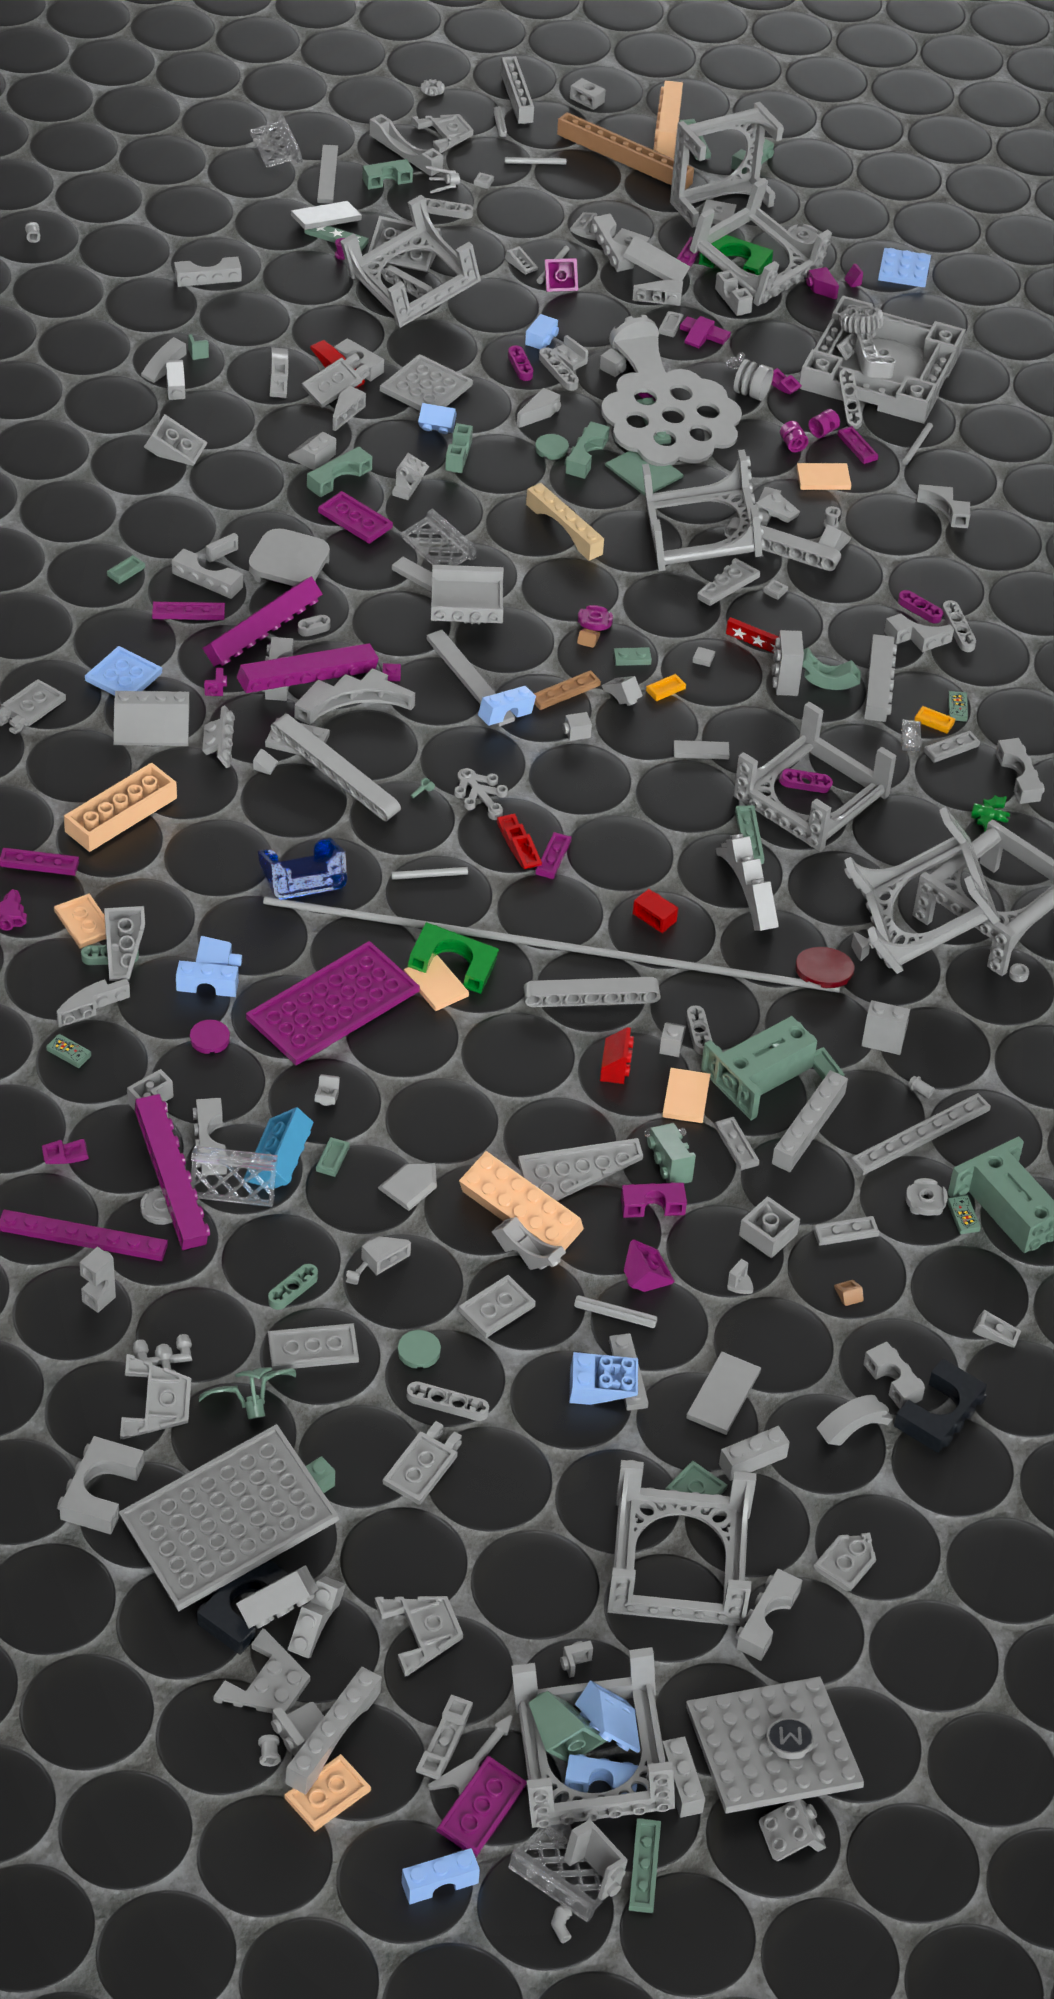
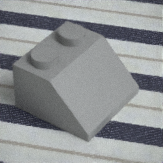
M321 432L306 440L291 452L288 458L315 470L336 455V438Z

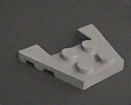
M460 114L440 115V118L425 116V119H418V116L412 117V123L418 129L433 126L443 137L433 141V147L439 153L473 136L474 130Z
M127 1354L125 1376L148 1377L146 1412L144 1419L122 1417L120 1439L188 1423L191 1378L167 1368H160L151 1362L142 1361L133 1355Z
M419 1596L418 1599H404V1597H395V1599L375 1598V1605L381 1620L405 1613L419 1647L398 1654V1661L404 1676L410 1675L463 1639V1632L447 1596Z
M262 1628L251 1646L253 1650L265 1655L269 1660L246 1691L225 1680L215 1693L214 1701L217 1703H222L223 1701L233 1703V1706L243 1707V1705L254 1707L257 1711L272 1713V1710L281 1706L287 1714L310 1682V1675Z

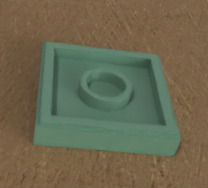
M692 1461L665 1490L721 1495L728 1485Z

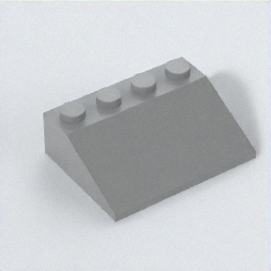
M379 216L368 252L414 226L413 223ZM435 228L442 237L440 228ZM426 250L406 251L393 257L387 264L428 273L436 254Z
M115 691L114 745L188 746L189 692Z

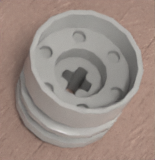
M743 360L734 380V392L741 393L742 395L749 393L751 398L762 401L770 389L774 373L773 368L763 364L758 367L754 361Z

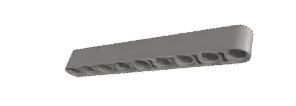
M285 713L271 724L272 731L281 740L382 820L388 821L401 810L399 802L289 714Z

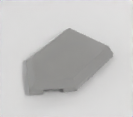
M435 1163L405 1164L383 1182L378 1189L410 1211L437 1188Z
M861 1533L858 1536L839 1535L813 1567L818 1573L846 1591H851L876 1562L871 1534Z

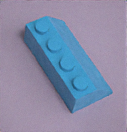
M298 1107L270 1118L243 1180L273 1189L287 1185L292 1179L291 1175L294 1168L298 1165L299 1156L305 1148L304 1144L311 1134L310 1130L314 1122Z

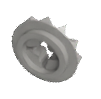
M436 79L424 80V83H421V91L427 95L436 96L445 91V85L441 81H436Z

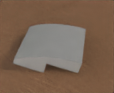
M583 212L571 226L570 231L578 236L597 240L590 228L593 217H596L597 213Z

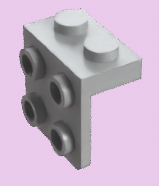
M309 1702L289 1714H286L282 1707L279 1706L272 1710L271 1725L273 1730L283 1739L287 1750L292 1752L295 1757L324 1718V1715L314 1702Z
M802 1799L791 1801L760 1818L761 1830L771 1856L775 1861H780L808 1845L817 1852L826 1848L823 1840L825 1838L824 1831L820 1825H817L815 1820L817 1813L811 1804L808 1805Z

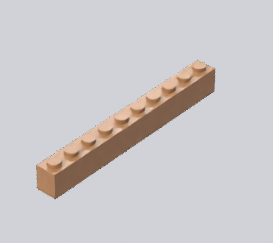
M568 112L558 119L557 135L672 185L674 159ZM688 165L685 190L693 184L694 168Z

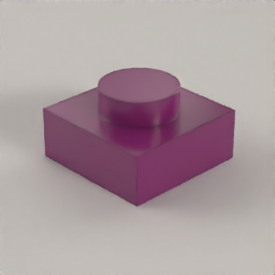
M383 663L382 673L388 675V681H400L401 664Z

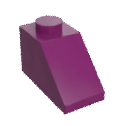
M828 268L809 270L806 282L814 293L837 299L839 285Z

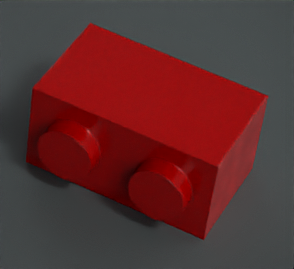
M647 889L634 900L633 914L663 933L677 921L678 907L661 897L658 893Z

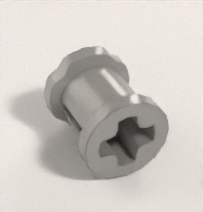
M29 222L25 226L26 238L31 243L38 242L41 236L39 225L36 222Z
M834 506L826 508L824 526L826 527L828 524L838 528V517L841 515V510Z
M264 1735L259 1738L258 1745L261 1747L262 1755L259 1758L261 1765L270 1767L281 1762V1756L278 1754V1745L280 1743L278 1736Z

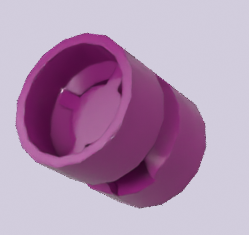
M827 409L809 420V430L816 438H822L840 426V418L834 410Z
M788 421L783 424L780 429V435L789 450L800 452L808 445V438L799 423Z

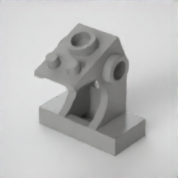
M407 453L396 469V486L392 491V496L409 500L429 466L410 453Z

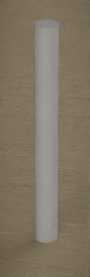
M505 157V164L566 165V158Z
M564 246L554 259H563L570 250L569 247ZM545 270L537 279L538 284H542L546 279Z
M927 423L902 460L904 465H908L933 428L932 423Z
M468 867L391 872V878L394 880L468 875Z

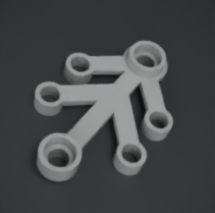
M469 768L461 769L457 776L460 784L455 788V796L457 798H464L467 785H470L472 788L469 797L464 800V807L467 810L474 809L478 795L488 807V817L490 819L497 820V817L503 816L502 806L499 803H494L487 795L489 793L498 797L507 796L508 788L505 785H499L497 788L490 787L498 784V776L493 773L483 776L476 774L474 770ZM478 782L487 783L490 786L481 785Z

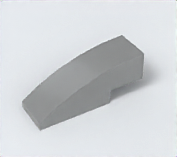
M174 337L170 339L152 357L141 373V376L153 383L165 376L166 360H179L186 355V343Z

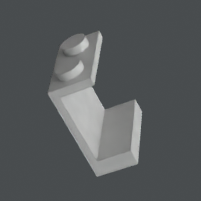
M589 1819L572 1829L564 1861L571 1866L585 1858L603 1877L598 1898L603 1900L608 1896L616 1895L620 1891L628 1860Z

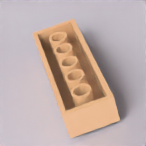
M665 81L664 87L661 86L654 151L674 159L683 82Z
M150 763L64 815L65 832L90 852L177 799L176 781L153 763Z
M487 1151L459 1180L462 1191L503 1221L517 1217L532 1235L547 1244L562 1246L566 1250L584 1229L580 1217Z

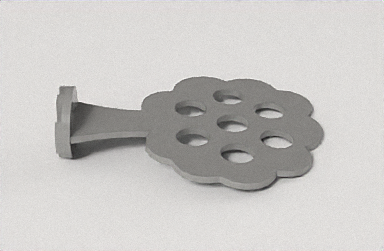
M641 315L638 318H633L632 316L625 318L623 324L617 329L615 327L612 329L609 342L613 350L626 357L636 373H627L621 376L616 384V392L605 397L601 405L603 418L607 423L614 426L613 436L615 441L628 451L638 452L644 461L655 466L673 465L678 460L687 463H701L713 455L714 448L724 449L733 446L738 437V431L735 426L739 424L742 412L739 405L728 398L723 386L715 381L702 379L696 373L685 369H675L666 373L659 353V331L655 322L649 319L647 315ZM674 388H683L689 391L691 398L688 400H678L672 397L670 391ZM641 392L649 393L656 399V402L651 405H643L637 402L634 396ZM701 406H710L716 409L719 415L715 418H705L697 412V409ZM665 411H676L683 416L684 420L680 423H670L662 417V414ZM632 415L642 416L647 420L648 425L643 428L632 427L626 419ZM695 428H701L708 431L711 438L707 441H698L692 438L690 431ZM665 431L666 434L675 439V443L671 446H663L656 443L654 436L658 432Z

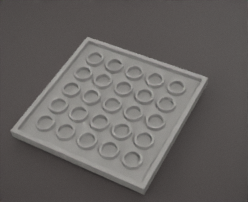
M821 1677L686 1701V1709L725 1814L863 1788L864 1780ZM784 1718H794L807 1723L814 1733V1744L810 1753H805V1756L800 1759L790 1760L777 1756L776 1752L771 1751L766 1740L768 1728L774 1722Z

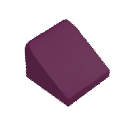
M855 263L846 274L844 280L850 287L861 286L863 271Z

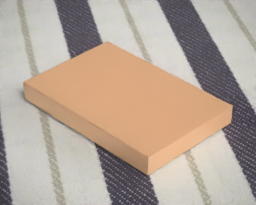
M797 463L796 469L800 490H851L847 463Z
M90 893L54 906L55 913L80 949L106 939L104 914Z
M438 955L433 958L426 973L410 967L404 969V972L420 986L419 993L435 1011L469 997V991Z
M671 1068L662 1117L703 1123L710 1074Z
M340 1754L323 1767L318 1779L306 1795L293 1788L285 1794V1799L315 1832L369 1793L371 1786Z

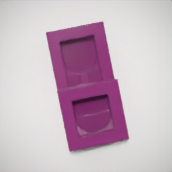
M700 316L689 331L685 344L700 348L706 341L707 334L714 327L715 321Z
M778 368L773 370L771 385L780 391L792 394L802 387L792 375L786 377Z
M84 1139L63 1144L62 1140L42 1145L46 1164H68L89 1159Z

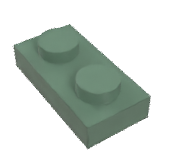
M649 647L614 648L615 666L651 665L652 659Z

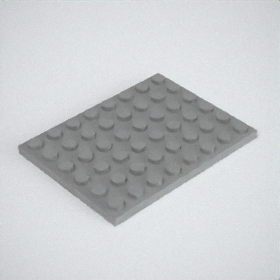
M277 1424L119 1511L121 1519L178 1611L340 1520L338 1514Z

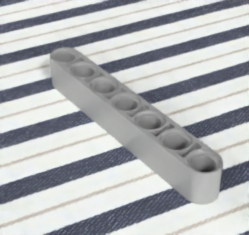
M734 517L728 523L724 530L727 538L738 529L740 518ZM763 526L764 535L761 538H764L765 549L762 550L827 571L834 570L841 559L840 551L835 548Z
M654 977L529 981L523 987L525 1003L529 1007L647 1004L660 1000L658 980Z

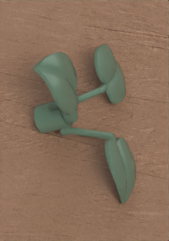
M263 1367L252 1371H242L235 1374V1377L249 1376L252 1396L246 1397L247 1402H245L238 1386H222L207 1390L200 1395L199 1402L211 1393L234 1392L241 1401L242 1408L246 1407L248 1419L265 1416L263 1404H265L266 1381L275 1375L296 1377V1370L286 1368L272 1371L271 1367ZM254 1377L262 1378L260 1397L256 1395Z

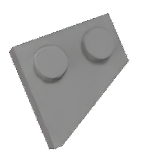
M776 490L756 502L758 510L763 508L769 511L768 515L777 517L787 523L796 518L800 513L794 505Z

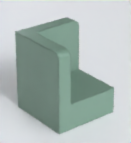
M192 334L188 335L189 352L192 360L209 358L208 340L194 341Z

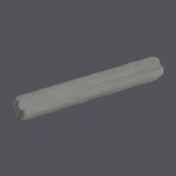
M580 1295L575 1299L574 1306L576 1308L655 1328L657 1324V1316Z

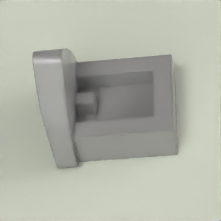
M741 1259L729 1272L728 1290L740 1294L753 1293V1284L747 1275L748 1262Z

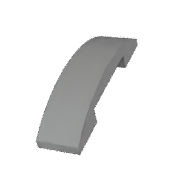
M875 331L869 332L872 337L877 335ZM850 333L837 345L845 360L855 353L857 334Z
M454 1695L450 1696L427 1751H424L416 1768L417 1773L439 1780L459 1742L473 1702Z

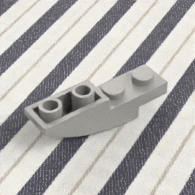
M271 347L270 397L286 398L288 349Z
M104 979L74 994L57 1010L58 1027L95 1016L97 1008L129 998L130 984L128 980L123 979L107 984Z

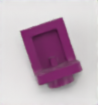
M216 668V680H205V696H223V686H227V675H224L223 668Z

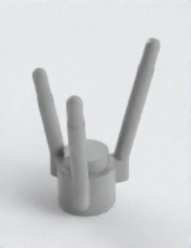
M426 166V169L447 173L445 177H430L429 180H445L446 184H449L431 190V194L456 188V185H459L460 176L455 170Z

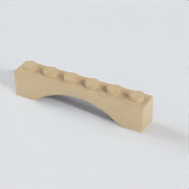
M539 483L527 489L526 505L536 514H546L558 521L568 532L578 551L590 561L603 555L604 538L548 488Z

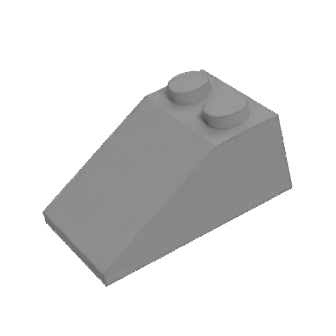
M164 414L144 448L158 457L194 466L208 442Z

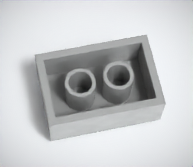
M780 630L779 638H776L775 641L777 651H774L773 656L775 665H772V675H775L773 677V688H776V695L798 696L804 659L802 631Z
M305 1565L245 1597L236 1604L248 1627L251 1628L256 1625L257 1629L274 1620L273 1615L276 1614L277 1618L293 1610L294 1604L300 1607L315 1598L313 1593L319 1589Z

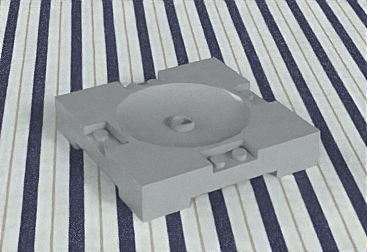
M842 296L817 346L811 350L802 366L800 377L802 387L800 389L843 401L839 373L842 369L849 368L854 373L859 400L878 405L877 411L924 424L939 396V391L946 377H949L962 352L966 329L937 321L931 326L883 312L884 321L882 328L875 331L877 335L873 337L878 356H888L896 360L893 377H867L862 374L856 352L845 360L837 348L838 343L850 334L842 330L839 318L841 312L845 309L861 305L871 307L873 304ZM845 374L846 383H849V376ZM851 388L845 390V393L848 395L854 392Z

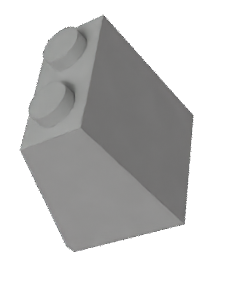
M871 1000L861 1046L900 1055L908 1027L910 1009Z

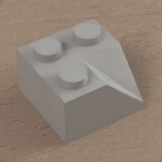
M767 1196L741 1220L739 1236L772 1258L798 1235L800 1218Z

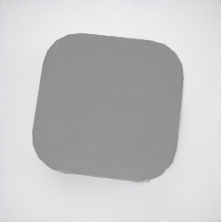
M272 529L262 536L249 558V572L257 582H261L262 578L294 587L310 576L316 582L325 563L329 564L330 548L327 542L317 537L287 529Z

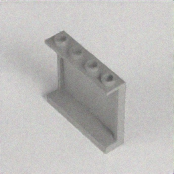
M432 565L431 621L503 623L504 567Z

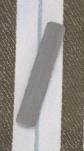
M500 106L494 107L498 134L500 137H506L507 129L502 108Z

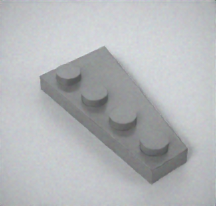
M734 558L730 566L727 565L721 575L717 574L713 582H709L697 593L698 600L711 606L759 578L760 571Z

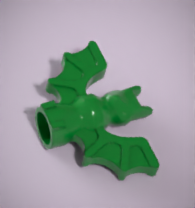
M994 795L992 799H983L984 805L974 803L971 818H980L977 820V824L984 827V832L987 829L988 822L992 819L1005 823L1008 822L1006 817L1010 816L1009 812L1000 809L995 810V808L1005 807L1007 797H997Z

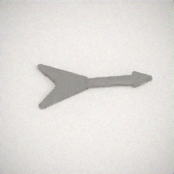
M512 1715L495 1724V1731L472 1759L442 1775L439 1780L429 1783L428 1790L455 1787L460 1796L488 1753L503 1735H508Z

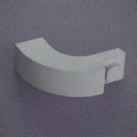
M866 1395L855 1398L838 1407L818 1425L817 1429L828 1444L842 1445L860 1427L870 1423L888 1425L893 1418L889 1414L888 1407L879 1402L875 1395Z

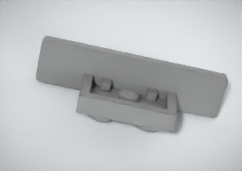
M224 705L221 707L220 719L204 725L202 751L206 755L218 751V759L228 768L232 759L231 750L233 746L232 737L235 716Z

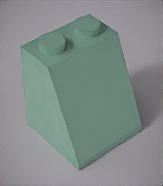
M542 1692L535 1699L528 1702L545 1750L568 1763L569 1754L585 1755L606 1742L599 1735V1731L590 1726V1721L582 1717L576 1708L551 1692Z

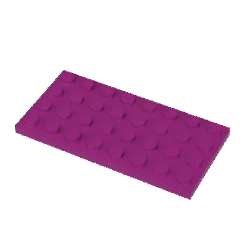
M368 941L247 1012L246 1019L289 1060L298 1065L418 993L420 986L375 945Z

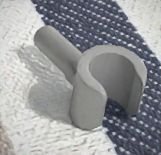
M363 1262L356 1271L348 1270L346 1283L358 1284L360 1274L367 1267L368 1263Z

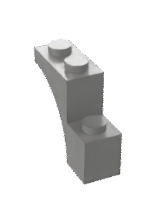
M919 484L917 502L929 504L941 510L948 517L951 527L968 528L970 502L954 501L953 487Z
M898 614L886 618L884 632L888 636L894 637L895 644L911 639L921 652L952 642L954 628L951 625L939 627L925 626L907 619L903 614Z
M517 1217L505 1219L491 1231L504 1251H518L530 1270L536 1268L541 1270L549 1265L554 1267L561 1262L560 1258L566 1253L562 1246H553L536 1238L521 1224Z
M326 1576L317 1580L316 1585L319 1590L313 1593L315 1598L301 1607L288 1647V1651L308 1659L312 1656L317 1640L327 1620L340 1605L346 1584Z

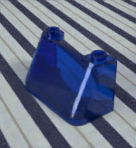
M332 838L316 842L314 845V856L281 862L278 861L277 854L271 849L258 851L259 863L272 893L279 899L343 888L347 883L345 851Z

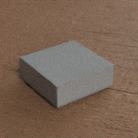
M479 172L474 180V185L488 189L494 181V176Z
M773 579L764 587L763 593L778 600L787 592L788 586Z
M698 647L693 657V663L710 667L715 651Z

